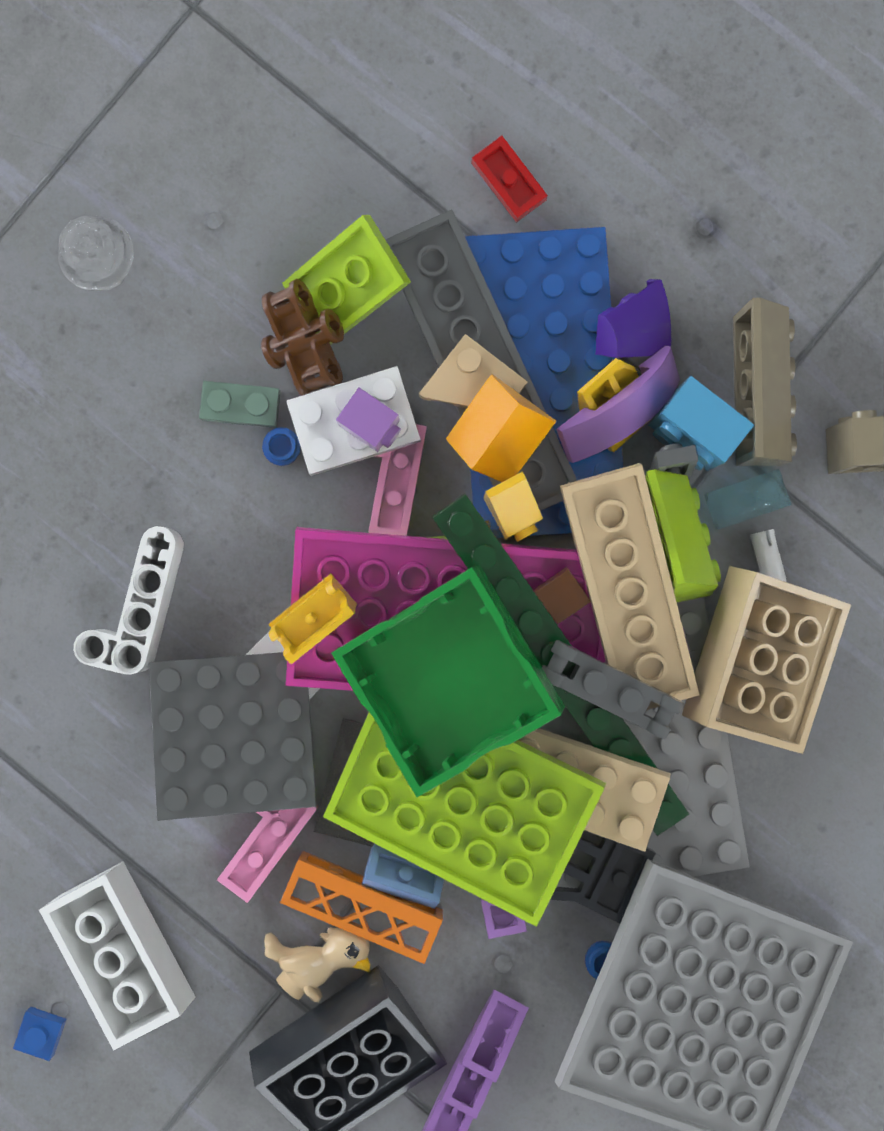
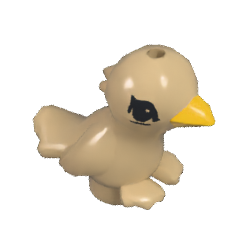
M329 927L327 933L320 934L321 938L326 942L323 947L300 946L289 948L283 946L273 933H268L264 938L265 956L278 962L283 970L276 978V981L283 990L297 1000H300L306 994L313 1002L319 1003L323 997L319 987L326 982L334 971L341 968H355L370 972L371 964L368 959L370 950L369 940L340 928Z

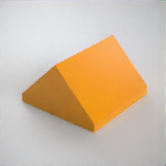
M491 374L446 437V440L472 470L504 482L519 473L556 423V420Z

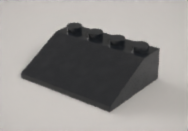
M379 965L249 1051L254 1087L299 1131H348L447 1065L444 1056L398 987Z

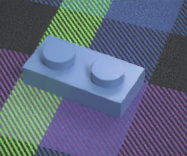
M374 844L369 853L362 885L435 909L440 901L444 879Z

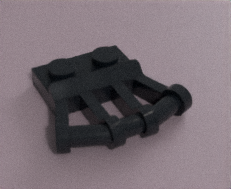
M581 837L576 848L593 856L587 870L568 862L563 872L581 881L578 888L556 887L550 900L577 902L620 924L647 859L653 861L656 852L649 847L644 852L605 837L602 838L598 846Z

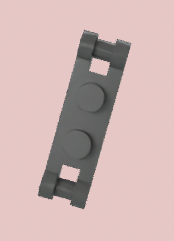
M555 641L551 649L554 654L548 666H542L553 686L560 687L662 739L667 738L671 730L668 725L674 714L680 713L684 706L682 701L562 641ZM568 661L576 663L570 677L562 673ZM651 701L660 705L654 718L645 714Z

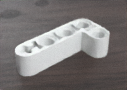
M155 526L149 528L143 534L117 632L106 629L88 630L77 636L73 650L80 662L97 668L131 675L148 670L149 662L155 661L183 553L184 542L177 531ZM157 539L170 542L168 550H161V548L156 547ZM154 559L166 562L164 567L162 565L150 564V561ZM153 571L157 572L161 579V584L155 592L149 591L145 584L147 575ZM142 608L146 609L151 616V623L145 630L140 628L136 622V615ZM95 636L102 641L104 646L103 652L99 657L94 656L90 651V642ZM131 646L137 647L141 653V661L136 667L131 665L126 658L127 651Z

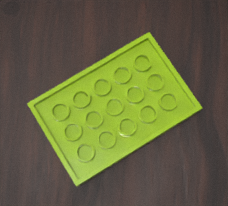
M368 713L323 817L537 927L604 791L606 783L517 740L510 745L496 748L484 754L465 771L423 795L416 797L387 749L377 722Z

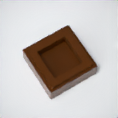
M567 567L534 589L536 595L557 624L591 602Z

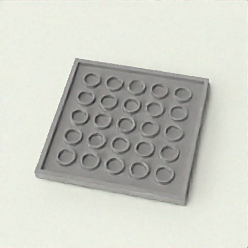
M647 859L554 1082L561 1090L681 1131H775L853 942L845 936Z

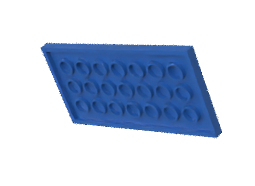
M594 227L465 236L545 412L556 420L553 429L562 446L556 429L579 412L577 391L615 359V357L595 355L598 315L611 307L606 228ZM622 446L615 452L605 449L574 463L569 462L577 481L623 468ZM470 468L473 505L496 538H504L484 500L485 491L493 486L488 476ZM564 501L540 511L543 519L535 524L538 531L530 536L572 533Z

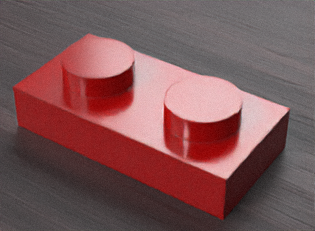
M502 135L472 157L471 164L516 223L547 201L548 195Z

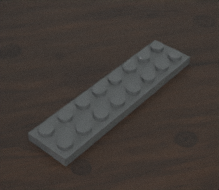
M451 209L385 239L411 281L402 290L437 367L441 366L466 334L524 378L528 383L520 395L545 412L453 210ZM456 406L461 417L467 408ZM552 427L519 471V473H524L540 511L564 501L560 486L577 481ZM488 477L493 487L502 483Z

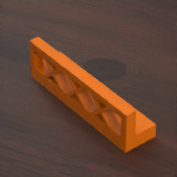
M302 851L280 901L281 904L425 964L443 921V909L438 907L434 909L362 885L364 876ZM299 877L315 883L320 897L306 902L292 896ZM324 888H327L332 892L326 894ZM340 895L351 899L356 912L344 917L333 913L328 900ZM359 902L369 907L361 909ZM323 903L325 909L317 907L316 905ZM377 910L386 913L392 927L380 932L369 929L365 915ZM359 918L361 925L353 922V920ZM395 918L400 919V920L405 921V922H402V923H400V924H397ZM412 926L428 931L421 950L405 944L400 931ZM392 934H395L397 940H395V939H393V938H391V937H388V936H390V935H392Z

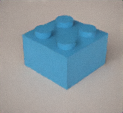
M690 376L675 390L669 401L654 416L648 426L654 429L653 436L665 446L670 444H682L683 447L695 445L698 456L695 469L701 471L704 468L706 471H709L728 460L753 428L754 424L698 380Z

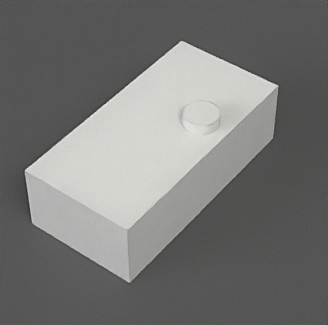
M123 861L62 893L39 909L113 1050L178 1018L195 999L189 983Z

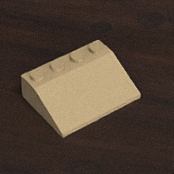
M729 566L695 671L700 695L686 699L682 716L712 729L803 754L851 604L755 571Z

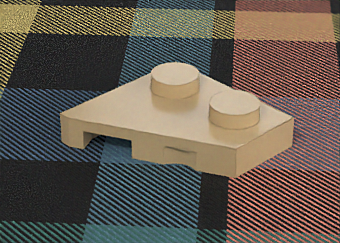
M465 334L420 391L419 397L427 401L435 400L454 404L457 407L468 408L491 374L519 394L528 382Z

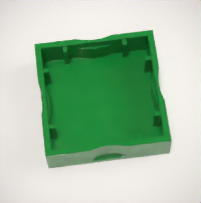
M480 564L471 567L425 595L412 606L392 618L379 623L331 653L358 700L377 722L387 749L416 797L423 795L465 771L484 754L496 748L510 745L561 716L565 705Z

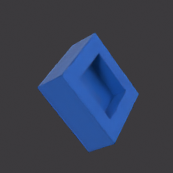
M30 1007L24 1014L13 1049L50 1061L55 1055L67 1019Z

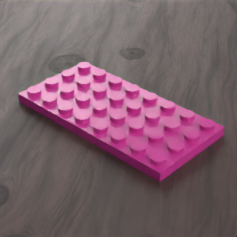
M297 527L295 529L291 605L330 573L357 605L354 615L293 664L287 661L286 686L353 691L331 653L379 623L392 618L412 606L425 595L468 570L449 541L439 538ZM501 544L533 591L536 587L567 567L589 598L577 550ZM590 602L557 625L574 648L605 663L606 659Z

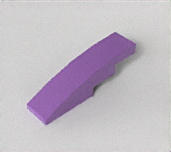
M493 989L457 1056L422 1131H468L473 1118L477 1119L492 1082H497L529 1009L528 1007Z

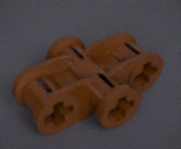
M300 279L291 281L287 288L277 293L270 291L262 296V307L276 336L268 335L261 341V349L268 364L274 369H280L287 364L294 386L301 396L329 385L341 384L343 381L342 370L329 343L337 344L344 339V329L337 314L332 309H325L320 313L319 317L308 287Z

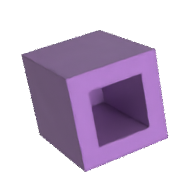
M358 387L336 419L340 427L377 453L383 445L389 448L401 431V428L397 426L400 421L399 414L360 387Z

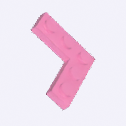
M416 424L421 442L374 456L382 458L368 533L407 536L427 426Z
M318 806L256 812L263 818L218 877L217 881L248 903L317 810Z

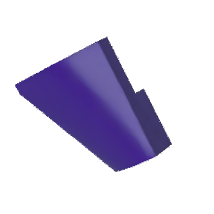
M661 279L647 280V287L642 291L627 294L616 307H609L598 315L595 355L616 358L652 356L664 346L671 347L670 311Z

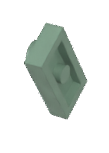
M203 381L199 419L202 421L277 428L281 390L272 387Z

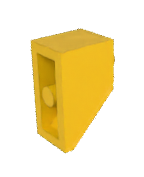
M523 472L485 491L484 500L505 539L514 535L518 542L538 531L535 524L540 522L543 517Z

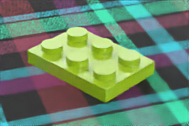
M371 215L359 217L282 282L284 288H287L289 283L295 279L303 281L312 295L319 317L323 310L332 309L342 323L344 334L411 283Z

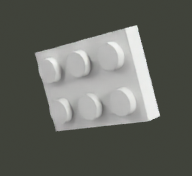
M398 366L287 400L310 476L421 442ZM358 387L399 414L400 421L397 424L401 428L399 435L389 448L383 445L378 453L340 427L336 421Z

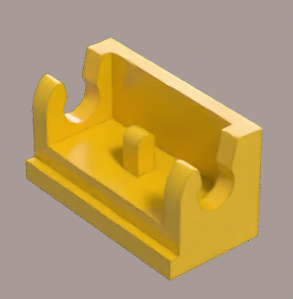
M330 573L269 623L271 627L268 633L272 642L278 640L284 648L283 656L290 664H293L354 615L357 603Z

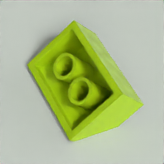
M655 469L647 471L645 478L676 602L711 596L718 586L717 582L721 581V574L717 561L715 559L711 560L707 546L710 545V533L706 523H701L697 510L700 509V498L697 489L690 487L687 475Z

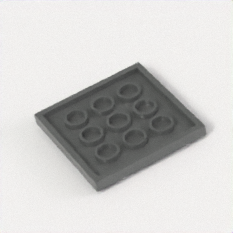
M283 652L149 662L157 821L317 806L309 688L286 686L287 660L283 656Z

